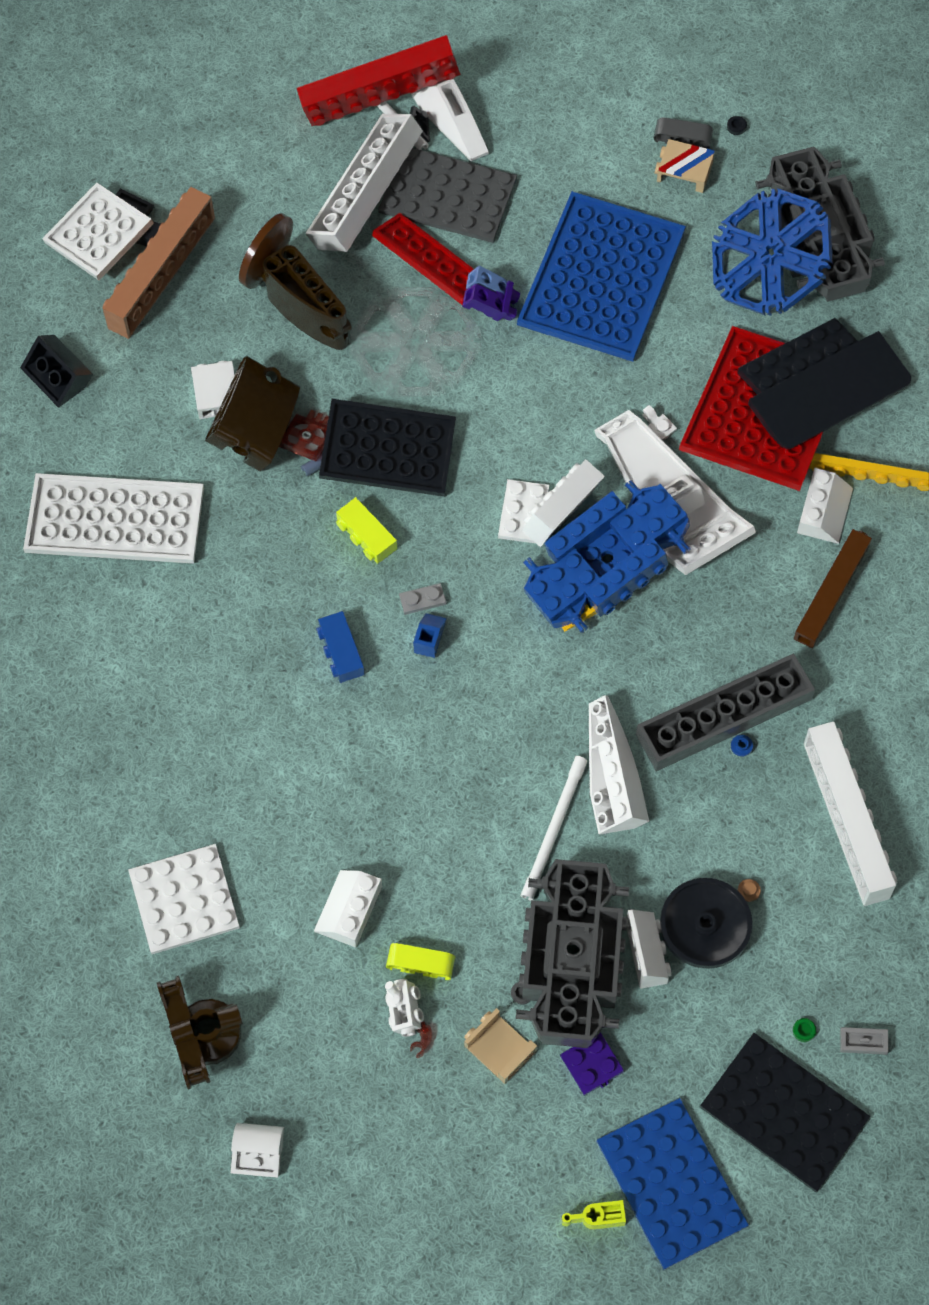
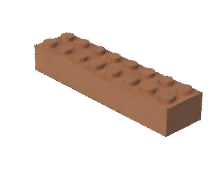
M190 187L186 193L182 194L178 205L172 208L165 223H161L157 234L149 240L144 252L138 255L133 267L127 270L123 281L116 285L112 296L105 300L103 312L109 330L127 339L131 337L214 221L215 215L211 196L193 187Z

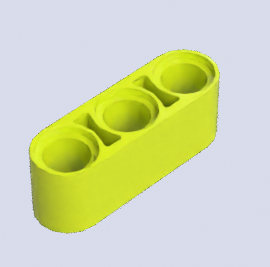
M392 943L388 953L386 968L390 970L396 968L400 969V972L410 974L417 972L423 973V976L437 978L439 976L444 977L445 980H451L455 956L447 952Z

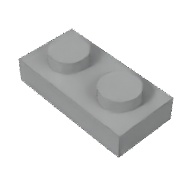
M441 583L399 593L404 615L446 605Z
M841 1027L840 1052L887 1055L888 1029Z

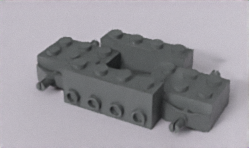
M813 146L772 157L769 175H767L766 179L755 181L757 190L771 187V189H775L778 193V188L817 201L823 207V210L818 215H821L823 212L828 214L831 220L832 263L827 262L831 266L830 269L823 268L821 270L826 279H821L823 283L816 287L815 290L822 294L826 301L829 302L865 292L866 288L869 287L873 268L884 266L885 261L883 257L875 260L869 258L875 237L873 231L869 230L867 226L866 215L862 214L860 210L859 199L855 198L853 194L852 183L847 180L845 174L828 178L829 171L842 167L840 159L829 162ZM791 203L783 204L781 207L782 229L805 212V208ZM819 230L815 231L795 248L820 256L823 252L822 232ZM789 270L792 275V278L803 276L802 274ZM808 278L797 280L799 289L808 283Z
M555 859L543 879L529 878L528 888H542L548 902L531 900V908H526L525 921L529 922V929H524L523 943L527 944L526 952L522 951L521 965L525 966L524 974L520 973L519 987L523 988L522 1000L537 1002L530 1011L516 1009V1019L530 1020L542 1044L588 1048L593 1044L602 1028L619 1029V1019L605 1018L600 1007L615 1009L616 997H621L622 983H618V974L623 975L624 961L619 960L620 952L624 953L625 939L621 938V932L626 931L627 917H623V909L606 906L612 899V896L628 897L629 887L616 886V883H613L607 865L604 863ZM577 945L580 952L576 955L569 954L567 947Z

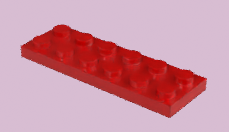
M398 213L373 230L372 236L463 305L465 291L467 290L468 274L474 270L470 265L401 213Z

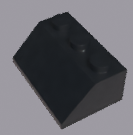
M56 335L38 336L20 367L58 408L85 389L93 376V373Z

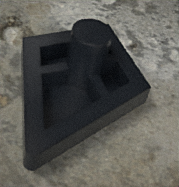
M414 105L411 107L410 114H412L423 131L420 136L428 143L430 142L428 114L424 110L420 111Z

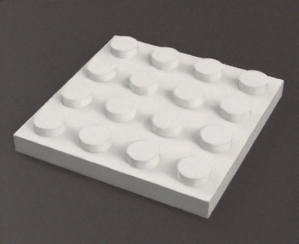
M96 183L42 239L45 244L97 280H100L154 223L151 218Z
M216 844L128 869L151 954L240 928Z

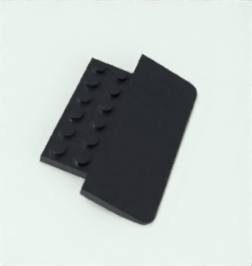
M836 318L739 367L737 372L757 394L749 399V407L769 435L785 449H792L902 390L911 383L909 371L879 331L857 341Z

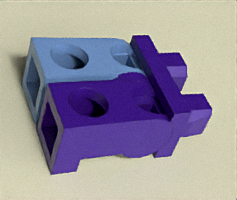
M479 265L468 274L467 290L465 291L462 307L466 309L474 308L495 321H499L502 318L511 321L516 317L517 310L510 306V303L515 304L518 302L520 292L513 289L514 282L506 281L501 276Z

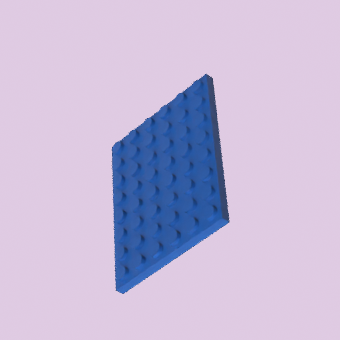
M571 191L520 312L517 325L633 362L685 233L686 226Z

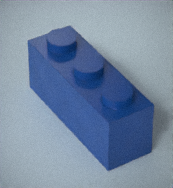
M343 611L318 619L319 627L316 628L319 639H324L326 646H323L326 659L331 658L333 665H330L333 678L338 677L339 682L342 683L365 675L361 658Z

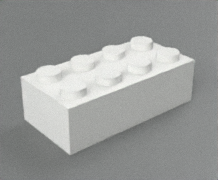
M586 459L581 465L576 463L566 477L564 476L556 484V487L547 493L543 501L532 509L524 520L526 525L522 531L541 547L587 499L605 476Z

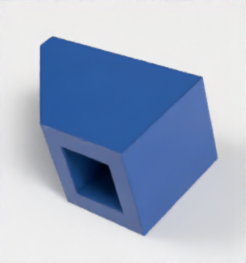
M425 613L414 638V653L435 658L447 618Z

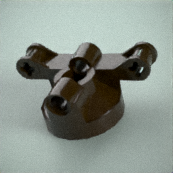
M179 975L175 976V979L164 983L156 982L167 1014L170 1032L178 1052L187 1089L189 1090L193 1085L203 1082L210 1083L206 1065L218 1064L228 1059L238 1048L242 1036L241 1024L243 1023L237 1004L227 1005L219 1000L205 999L188 1006ZM208 1018L220 1021V1029L215 1028L209 1034L199 1033L198 1036H195L194 1028L200 1021Z

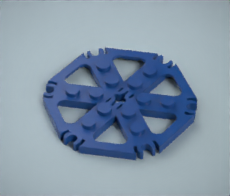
M778 188V193L775 189H771L772 194L770 197H767L765 191H762L761 195L757 193L721 222L724 226L721 225L718 228L723 234L721 236L714 235V238L719 243L712 241L713 284L718 291L725 288V291L720 294L721 297L729 303L766 316L765 311L771 316V311L774 307H776V311L779 314L782 311L786 312L823 283L821 279H826V276L821 273V270L823 268L830 269L831 266L827 262L832 263L831 220L826 212L818 215L823 210V207L817 201ZM791 203L805 208V212L782 229L781 207L783 204ZM754 210H759L760 236L737 228L738 223ZM819 230L822 232L823 252L820 256L795 248L815 231ZM771 248L774 251V254L772 256L769 254V250ZM732 249L749 255L726 275L724 274L723 254L726 250ZM783 268L808 277V283L790 297H786L784 294ZM761 275L762 301L755 303L741 298L740 291Z

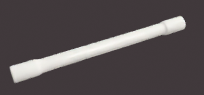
M575 756L568 774L569 777L543 843L520 895L522 898L526 899V897H529L528 900L531 901L535 897L538 888H528L529 878L540 879L577 784L588 762L581 756Z

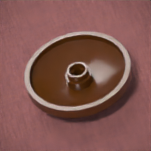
M279 213L272 217L255 236L243 258L239 271V282L248 289H254L264 282L261 278L264 272L263 261L274 252L289 245L293 232L292 218L284 213Z

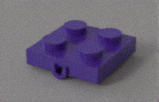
M601 1032L588 1048L572 1047L560 1054L561 1059L584 1096L599 1087L604 1088V1083L607 1086L609 1081L624 1073L623 1068Z

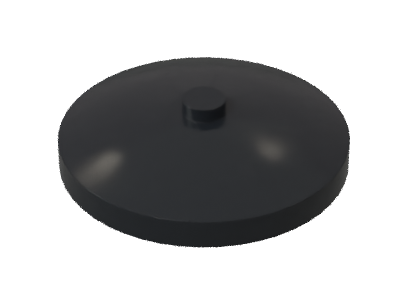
M697 878L682 883L669 894L661 911V934L666 946L679 960L698 968H717L732 962L744 951L752 933V914L745 898L733 886L718 879Z

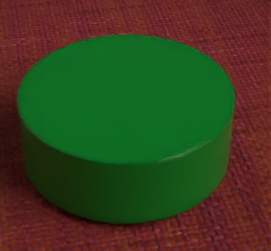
M801 1018L795 1022L792 1032L798 1041L809 1042L815 1037L816 1026L810 1019Z

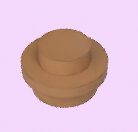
M752 879L743 880L738 886V891L747 902L755 901L760 895V886Z

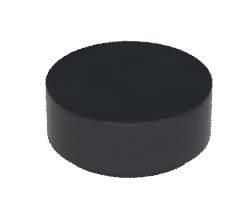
M733 116L728 120L727 130L729 133L741 135L746 131L747 122L743 117Z

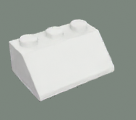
M814 468L797 533L839 544L853 488L836 473Z
M340 870L314 932L357 947L381 891V879L362 871Z
M628 910L626 927L640 989L667 984L671 976L670 964L665 963L664 960L666 946L665 942L660 941L659 933H661L659 919L655 920L654 912Z

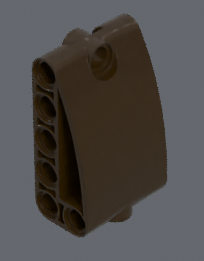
M287 245L266 257L263 261L264 272L261 278L266 284L269 301L286 319L311 338L336 350L345 349L349 344L348 332L352 330V326L346 317V308L295 246Z
M246 355L234 375L205 441L220 450L227 446L231 447L237 454L245 456L243 461L245 464L261 472L272 462L292 416L300 386L283 377L277 368L266 367ZM266 376L270 377L272 382H269Z

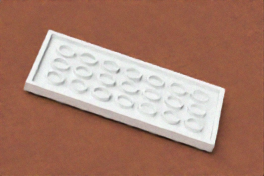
M36 473L23 548L24 552L194 564L204 485L198 483Z

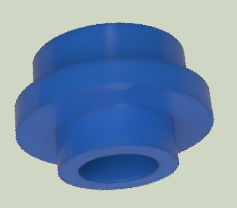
M737 735L731 741V750L737 756H747L753 749V742L746 735ZM743 742L746 746L743 748L739 747L738 743Z

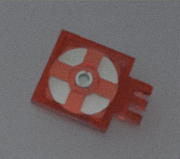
M312 409L307 417L296 414L286 429L279 447L317 461L323 452L329 416L326 415L324 420H321L323 414L319 412L314 417L316 411Z

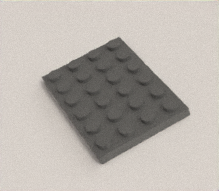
M412 148L386 189L378 213L393 217L401 213L415 223L493 243L517 180V175Z

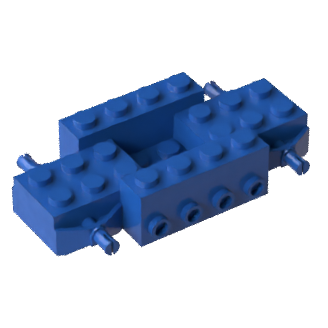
M630 480L625 486L632 493L633 497L627 509L616 494L611 491L544 542L547 553L554 561V564L537 566L531 557L523 562L531 571L524 587L525 594L553 628L575 624L580 632L583 633L584 629L585 631L588 629V626L581 619L586 604L588 605L589 603L600 617L604 614H610L619 602L628 600L632 596V592L638 588L645 587L649 583V579L655 575L662 574L667 569L668 561L663 549L678 546L683 554L691 550L683 539L690 526L689 518L661 484L639 489ZM605 554L613 556V560L609 563H605L601 559Z

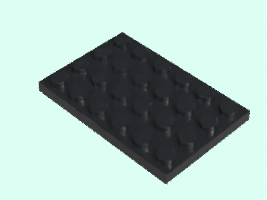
M331 399L319 479L445 497L456 416Z
M755 1033L751 1035L700 1105L702 1110L816 1193L870 1118V1115Z

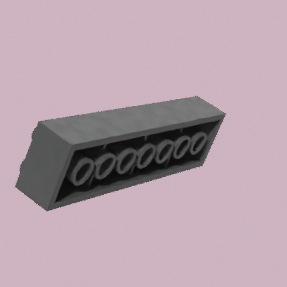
M793 653L638 724L636 736L657 772L811 701L815 689Z

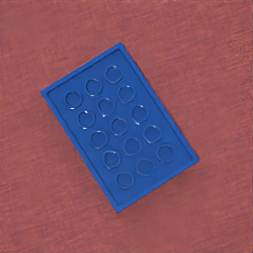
M680 1098L596 1140L663 1270L749 1226Z

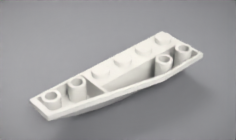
M454 79L445 80L434 86H428L411 93L418 108L421 111L427 112L428 118L470 161L489 154L477 124Z
M604 695L589 703L590 796L598 834L635 829L649 822L640 778L629 743L609 697Z

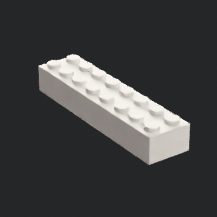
M382 114L305 233L318 250L347 252L363 225L370 217L375 206L423 132L412 114Z
M834 722L809 728L804 741V747L863 906H868L889 900L896 887L897 877L894 871H890L887 851L882 850L880 832L878 829L875 830L872 823L874 821L872 811L867 809L865 805L866 796L862 788L859 789L857 783L858 775L855 768H851L849 762L851 760L850 753L842 744V732L840 728H836Z

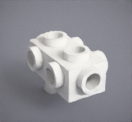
M399 979L394 981V983L392 981L387 982L385 985L387 991L385 998L389 1006V1025L392 1031L401 1034L403 1037L415 1035V1030L421 1029L420 1022L424 1020L423 1012L418 1008L417 1000L421 997L419 988L407 979Z

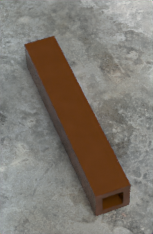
M852 529L796 629L794 640L812 649L814 648L870 546L872 538L865 532Z

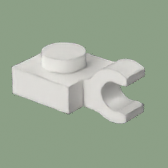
M650 405L643 409L644 414L642 416L650 423L648 427L662 441L677 431L675 425L664 414L658 417Z

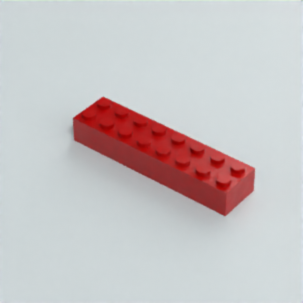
M445 35L297 87V92L311 126H321L325 122L340 119L345 115L360 112L362 109L377 106L382 102L397 99L402 95L414 93L419 89L434 86L445 80L454 79L461 74L448 36Z

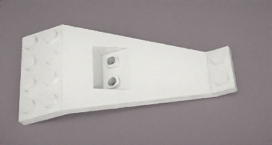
M628 410L594 430L596 437L607 444L626 483L632 480L639 489L661 484L686 512L690 526L683 539L691 550L683 554L678 546L663 549L666 553L667 561L684 575L693 572L698 567L756 533L751 523L730 509L631 411Z

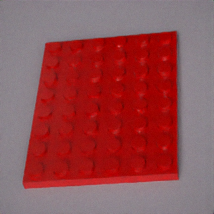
M735 326L731 327L680 443V451L797 491L801 490L823 432L792 449L781 447L769 435L749 407V399L757 394L737 373L739 367L785 343Z

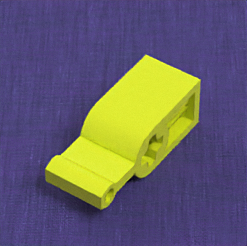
M623 1200L590 1204L584 1208L581 1214L571 1215L570 1213H565L562 1215V1225L567 1227L572 1223L583 1222L585 1227L589 1229L625 1226L626 1218ZM590 1212H594L598 1216L595 1222H592L591 1218H587Z

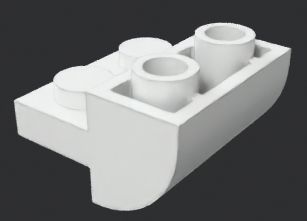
M237 1123L231 1147V1173L278 1178L284 1127Z

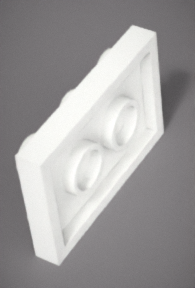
M507 479L498 533L499 539L535 543L522 531L526 525L524 520L532 509L543 501V498L549 492V485Z

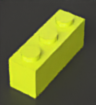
M356 497L336 512L337 526L343 532L346 530L350 534L351 541L356 546L360 545L364 549L363 552L370 561L374 559L379 564L397 550V540Z

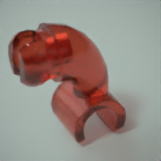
M425 1021L420 1022L421 1029L416 1030L420 1033L421 1042H414L410 1047V1052L415 1047L421 1048L416 1058L423 1056L424 1050L430 1045L432 1040V1029Z

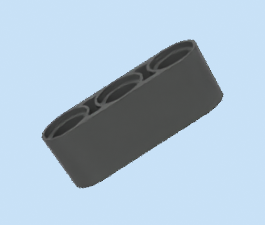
M662 117L656 122L653 138L657 143L662 141L667 144L668 139L709 149L713 128L707 124Z

